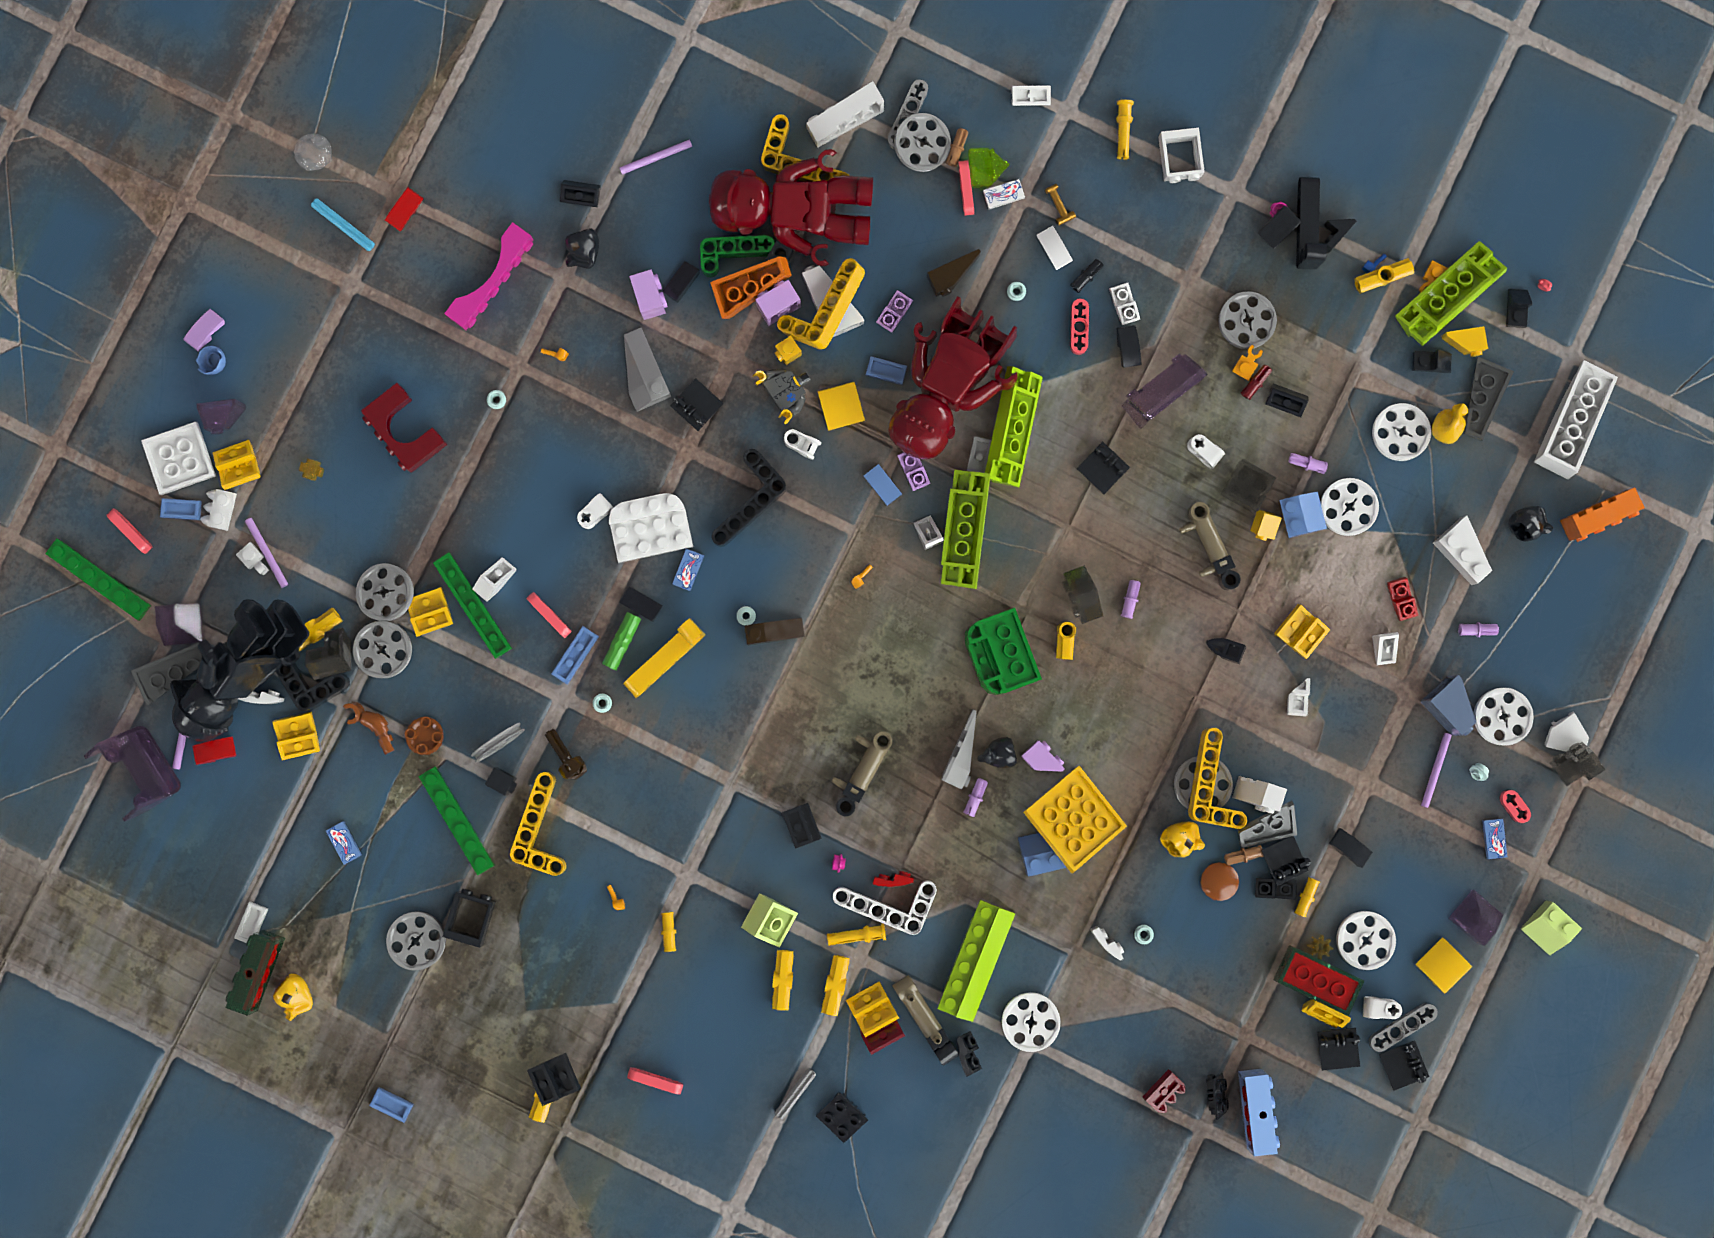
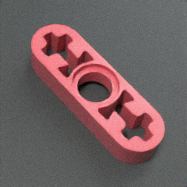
M968 160L958 161L964 216L974 215Z
M1077 299L1071 306L1070 349L1074 354L1081 355L1088 348L1089 304L1084 299ZM1079 303L1082 307H1085V309H1083L1081 312V317L1085 316V319L1074 318V316L1078 317V309H1075V307H1077ZM1082 322L1085 325V330L1082 332L1076 331L1074 324ZM1074 335H1085V338L1081 337V344L1084 345V347H1082L1081 350H1078L1077 347H1074V345L1078 342V337L1074 338Z
M113 508L106 515L142 553L147 554L153 548L147 539L118 510Z
M532 592L526 598L564 638L572 632L537 594Z
M630 1067L627 1078L674 1094H681L684 1085L676 1080Z

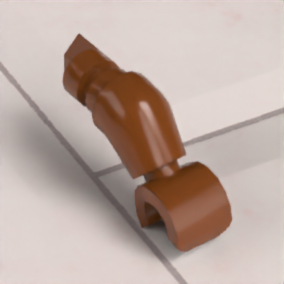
M358 702L343 705L345 709L352 708L355 711V718L349 719L347 724L360 722V724L369 728L371 732H374L376 737L379 736L378 742L385 755L394 751L391 744L393 737L391 734H388L389 729L387 725L389 724L381 714L365 711L364 707Z

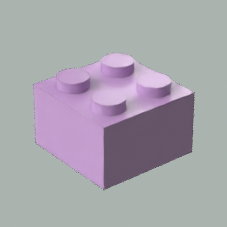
M651 269L629 276L643 319L646 320L666 314L664 308L668 306L663 292L659 293L662 286L658 275H654Z
M783 280L779 281L774 285V289L759 293L757 295L758 298L755 299L757 308L768 326L777 322L781 316L789 315L801 307L800 298L789 280L785 282Z

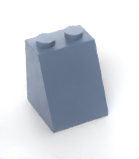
M1460 675L1447 676L1420 701L1452 736L1463 734L1466 736L1474 729L1472 726L1476 723Z

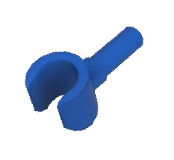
M1386 254L1380 256L1374 263L1368 260L1362 267V270L1366 273L1372 272L1380 262L1387 258Z

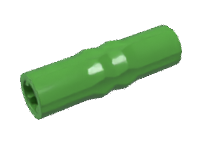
M626 613L602 662L603 665L617 671L641 618L631 613Z

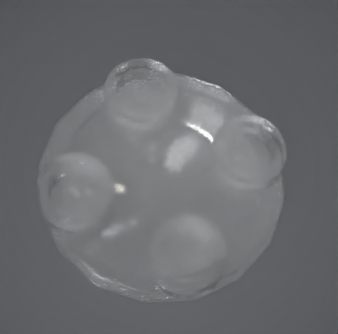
M311 133L304 135L295 145V159L307 171L322 169L332 161L331 145L320 134Z

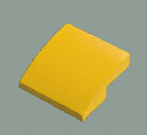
M855 382L818 391L828 431L865 421Z
M250 440L213 452L215 467L219 471L221 486L224 490L261 477Z
M442 587L413 597L408 611L416 637L453 624Z
M1297 604L1274 634L1299 655L1307 659L1330 629L1302 605Z
M312 712L281 718L272 722L282 760L320 751Z
M1443 937L1415 964L1444 994L1472 968L1465 958Z
M880 981L846 1000L865 1037L899 1019Z
M1313 999L1304 1003L1301 1010L1335 1028L1338 1026L1343 1028L1351 1020V1017Z

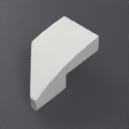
M1307 678L1288 695L1287 715H1308L1310 678Z

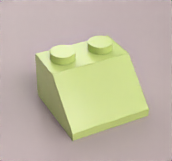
M759 893L741 928L756 938L780 947L798 913Z
M1545 901L1520 929L1548 955H1552L1569 944L1582 928L1554 902Z

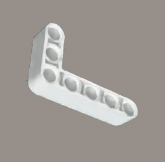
M930 880L921 882L908 913L845 887H838L834 890L833 900L836 904L908 934L916 935L923 927L937 889ZM924 885H932L933 891L931 894L927 895L922 892ZM837 892H846V900H837ZM857 898H861L865 901V905L860 909L856 908L854 901ZM919 902H923L926 905L925 910L921 913L915 910V905ZM874 906L882 907L883 912L881 915H873L872 908ZM898 913L901 916L900 921L892 923L890 921L891 914ZM915 920L918 922L919 925L916 930L908 929L910 921Z

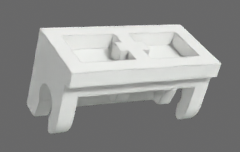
M1051 86L1011 87L1012 106L1051 105Z

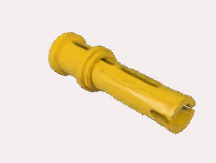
M1132 100L1117 101L1118 116L1116 121L1119 123L1117 159H1122V157L1123 160L1129 159L1130 124L1133 121L1131 107L1134 105Z
M884 923L872 927L866 925L863 929L827 933L829 946L857 941L870 943L871 940H886Z

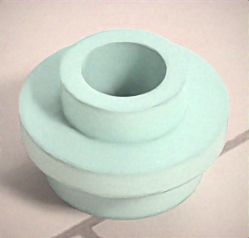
M1013 282L1008 286L1007 295L1011 300L1020 301L1025 297L1026 288L1022 283ZM1018 289L1020 294L1015 295L1013 290Z
M493 390L487 396V403L493 409H501L506 404V396L499 390ZM495 397H500L499 403H494Z
M742 607L737 612V620L742 625H751L756 619V613L751 607ZM745 612L750 614L749 619H743L742 616Z
M598 694L594 697L593 707L597 712L605 713L610 710L612 700L607 694ZM602 699L606 701L604 707L599 705V701Z
M1476 763L1469 769L1471 776L1477 781H1485L1488 778L1489 770L1481 763Z
M1140 925L1135 929L1134 937L1138 943L1148 944L1152 941L1154 933L1151 927ZM1142 931L1147 932V936L1145 938H1141L1140 933Z

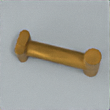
M1054 184L1046 188L1045 192L1046 194L1050 193L1061 216L1056 219L1058 226L1076 218L1074 211L1067 213L1057 192L1058 185Z

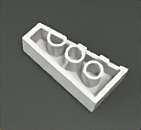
M872 81L836 105L827 108L820 115H814L809 118L806 123L807 130L818 148L883 113L884 100Z

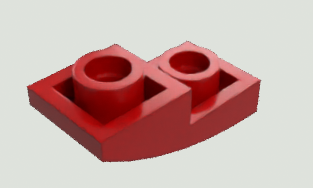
M408 187L395 203L385 221L397 230L402 231L424 198Z
M1403 577L1387 582L1399 621L1419 616L1415 598L1411 595L1408 578Z
M233 736L192 746L196 765L236 757Z
M900 871L899 874L895 873L893 880H890L888 875L879 874L878 877L874 876L873 885L885 887L903 886L913 883L914 878L910 877L911 873Z

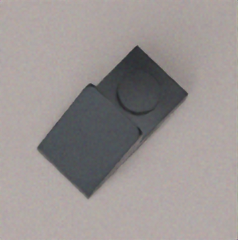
M1337 219L1325 222L1324 226L1332 232L1324 241L1327 245V253L1338 244L1357 222L1355 219Z
M1508 289L1506 327H1527L1528 308L1532 306L1528 290Z
M1436 350L1435 352L1414 351L1412 371L1451 373L1452 354L1442 350Z

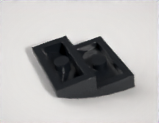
M566 1053L527 1070L542 1106L581 1089Z

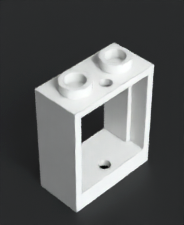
M1199 128L1161 132L1158 138L1164 181L1177 183L1181 179H1188V181L1199 180L1204 174ZM1192 141L1196 170L1170 173L1166 144Z

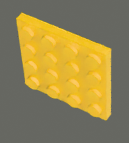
M1080 766L1073 769L1023 812L1071 874L1127 827Z

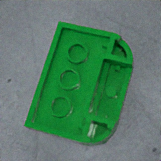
M1015 608L977 621L966 630V648L980 685L988 694L1001 695L1042 680Z

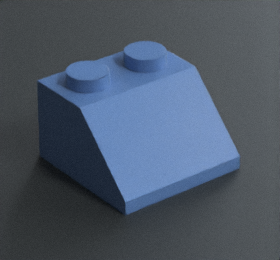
M1318 492L1279 500L1289 538L1327 529Z
M1040 833L1018 837L1028 877L1066 868Z

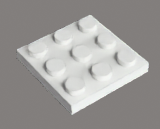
M193 422L141 440L160 495L216 477L198 422Z

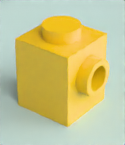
M792 336L775 345L776 357L786 365L802 356V351Z
M1257 509L1250 531L1255 533V537L1266 541L1267 538L1274 540L1282 518L1274 513Z

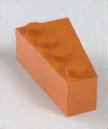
M779 256L710 282L722 319L732 318L755 302L759 293L765 290H772L776 283L782 280L785 281L792 274L786 257Z
M1634 487L1563 518L1560 522L1568 540L1576 539L1579 542L1588 538L1587 535L1590 533L1597 534L1604 531L1605 526L1610 524L1615 526L1622 523V519L1627 516L1630 519L1639 515V511L1645 507Z

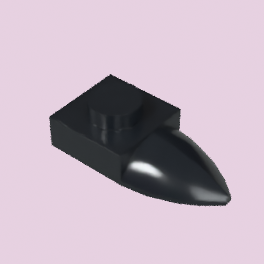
M1214 638L1206 641L1207 646L1216 655L1240 665L1246 645L1224 638Z

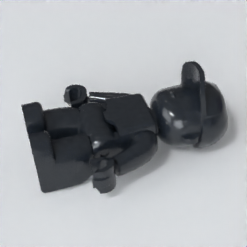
M277 599L265 610L262 605L254 600H243L234 611L237 623L230 631L227 642H218L216 646L211 647L205 639L198 644L202 657L197 671V680H173L170 683L175 699L172 721L180 734L195 741H209L224 732H228V728L233 722V713L238 706V698L248 697L257 686L273 676L283 664L285 666L293 664L300 658L299 647L309 637V631L296 610L289 603Z

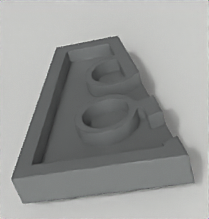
M1291 800L1282 805L1280 812L1267 813L1247 823L1243 828L1237 829L1240 847L1245 848L1297 835L1293 801Z

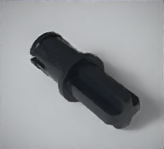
M1095 259L1085 270L1081 271L1080 276L1070 286L1077 293H1080L1088 282H1092L1093 277L1103 268V263Z

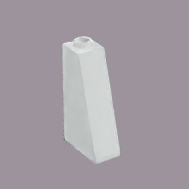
M812 265L804 269L805 272L802 273V277L818 311L833 281L820 265L817 267ZM851 302L833 337L864 324L863 317Z

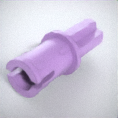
M1294 453L1290 454L1288 460L1291 464L1304 467L1306 471L1309 469L1321 474L1326 472L1328 466L1327 462L1316 460L1312 456L1307 458Z
M1129 581L1126 597H1123L1125 601L1121 614L1122 617L1133 618L1136 602L1138 603L1139 601L1137 600L1141 585L1139 581Z
M1477 622L1476 624H1459L1458 631L1459 636L1476 635V637H1480L1481 635H1498L1499 627L1497 624H1480V622Z
M977 779L972 793L968 795L970 798L963 813L975 817L980 801H983L982 796L988 784L986 780Z

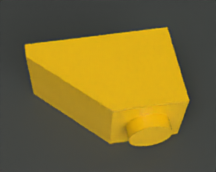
M1484 326L1450 331L1442 335V340L1463 355L1471 354V357L1483 355L1482 352L1488 349Z

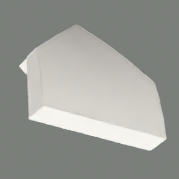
M1574 711L1569 713V716L1557 722H1552L1553 726L1549 729L1544 745L1548 748L1584 756L1589 737Z

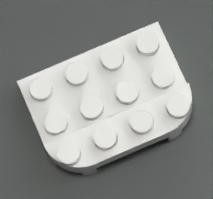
M663 493L619 503L611 510L609 525L618 563L693 547L685 507L675 495Z

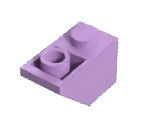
M1037 740L1021 755L1033 770L1060 772L1065 770L1062 766L1064 762L1057 755L1054 757L1049 752L1051 748L1045 741L1040 742Z

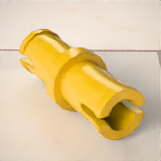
M1308 877L1303 893L1300 892L1299 896L1301 898L1294 913L1306 917L1311 902L1315 900L1314 895L1320 881Z
M674 912L661 913L663 928L661 935H663L664 952L676 951Z

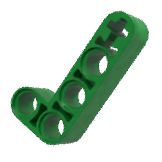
M766 235L705 238L700 244L702 272L707 277H715L719 272L720 258L767 257L774 246V240ZM745 243L752 244V248L748 251L743 250L742 246ZM765 243H768V249H764ZM709 244L714 246V250L711 252L704 250L705 246ZM726 244L733 245L731 251H725L723 247ZM712 263L715 265V268L712 271H707L705 266Z

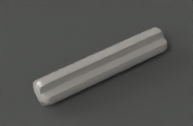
M808 1068L777 1108L775 1115L778 1118L783 1119L815 1078L816 1073L812 1069Z

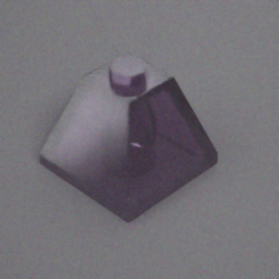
M236 399L196 404L204 429L211 432V434H222L224 430H229L246 409V405Z
M200 604L155 606L156 626L164 646L199 643L203 640Z
M1472 890L1448 919L1477 944L1485 946L1497 932L1503 914L1479 893Z

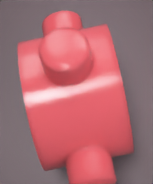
M1546 279L1539 280V289L1545 292L1551 290L1552 283Z

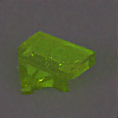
M970 148L968 150L971 187H990L1010 164L999 157L993 148L991 150L989 148Z

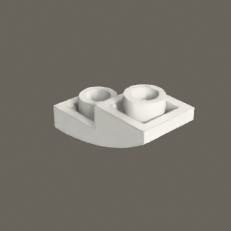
M1053 226L1036 235L1056 270L1073 261Z
M1126 282L1109 288L1121 324L1125 325L1140 320L1129 283Z
M270 689L268 692H261L260 697H258L259 693L253 691L246 698H238L245 702L257 704L284 702V698L279 697V692Z
M1098 926L1090 929L1096 940L1107 952L1119 960L1124 959L1122 956L1124 951L1119 942L1115 943L1114 940L1106 942L1108 936L1103 928L1100 929Z

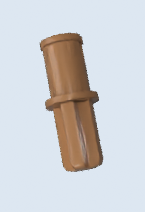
M962 128L957 130L953 144L950 145L951 149L947 161L945 162L947 165L957 167L960 155L965 150L963 147L968 136L967 130Z
M1261 845L1248 849L1241 848L1240 851L1225 854L1224 859L1227 865L1240 862L1247 863L1248 860L1264 857L1261 851L1263 849Z

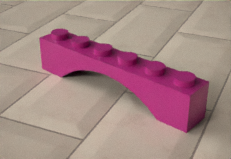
M512 222L501 237L500 258L491 277L476 291L456 298L444 314L464 330H467L468 327L471 328L477 320V315L484 312L487 308L489 299L495 297L498 293L500 284L508 280L511 274L509 272L512 268L520 264L523 253L531 249L533 245L532 236Z

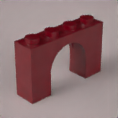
M396 383L361 410L364 415L362 419L368 426L372 425L375 428L374 434L380 441L384 440L388 445L385 447L392 456H397L399 459L398 465L404 471L408 470L412 473L447 446V443L433 427L410 443H400L393 438L390 430L392 418L412 401L402 386Z

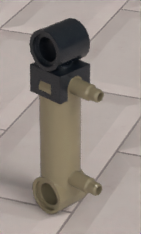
M1197 502L1188 509V517L1192 522L1183 525V527L1179 528V531L1184 533L1196 529L1211 562L1209 567L1199 571L1200 577L1212 573L1215 576L1220 574L1219 586L1227 591L1235 589L1240 584V575L1236 571L1231 570L1236 566L1231 555H1228L1210 516L1209 507L1204 502ZM1195 508L1202 509V517H1197L1195 515ZM1227 575L1233 578L1234 582L1232 585H1228L1225 582Z
M879 732L872 741L859 735L856 736L855 740L867 747L865 754L848 783L836 777H833L831 781L837 787L844 790L842 794L845 797L839 799L836 805V810L841 816L852 815L855 811V801L858 803L861 801L892 745V737L889 733ZM881 735L886 736L888 739V744L884 747L879 746L877 743V739ZM844 801H848L851 804V810L848 812H843L840 809V805Z
M907 975L893 984V988L915 1020L941 1064L944 1066L958 1057L959 1053L925 1002L911 977Z

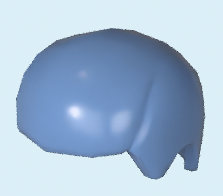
M216 346L204 347L196 359L199 366L198 371L206 375L220 373L226 365L223 351Z

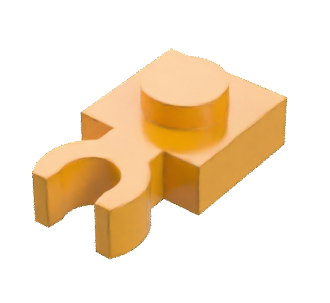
M1432 260L1422 277L1427 282L1421 285L1419 292H1422L1425 287H1428L1448 268Z
M1254 345L1249 346L1247 357L1244 355L1240 356L1232 372L1248 381L1259 365L1255 362V359L1261 357L1263 353L1260 349L1258 354H1253L1252 349Z

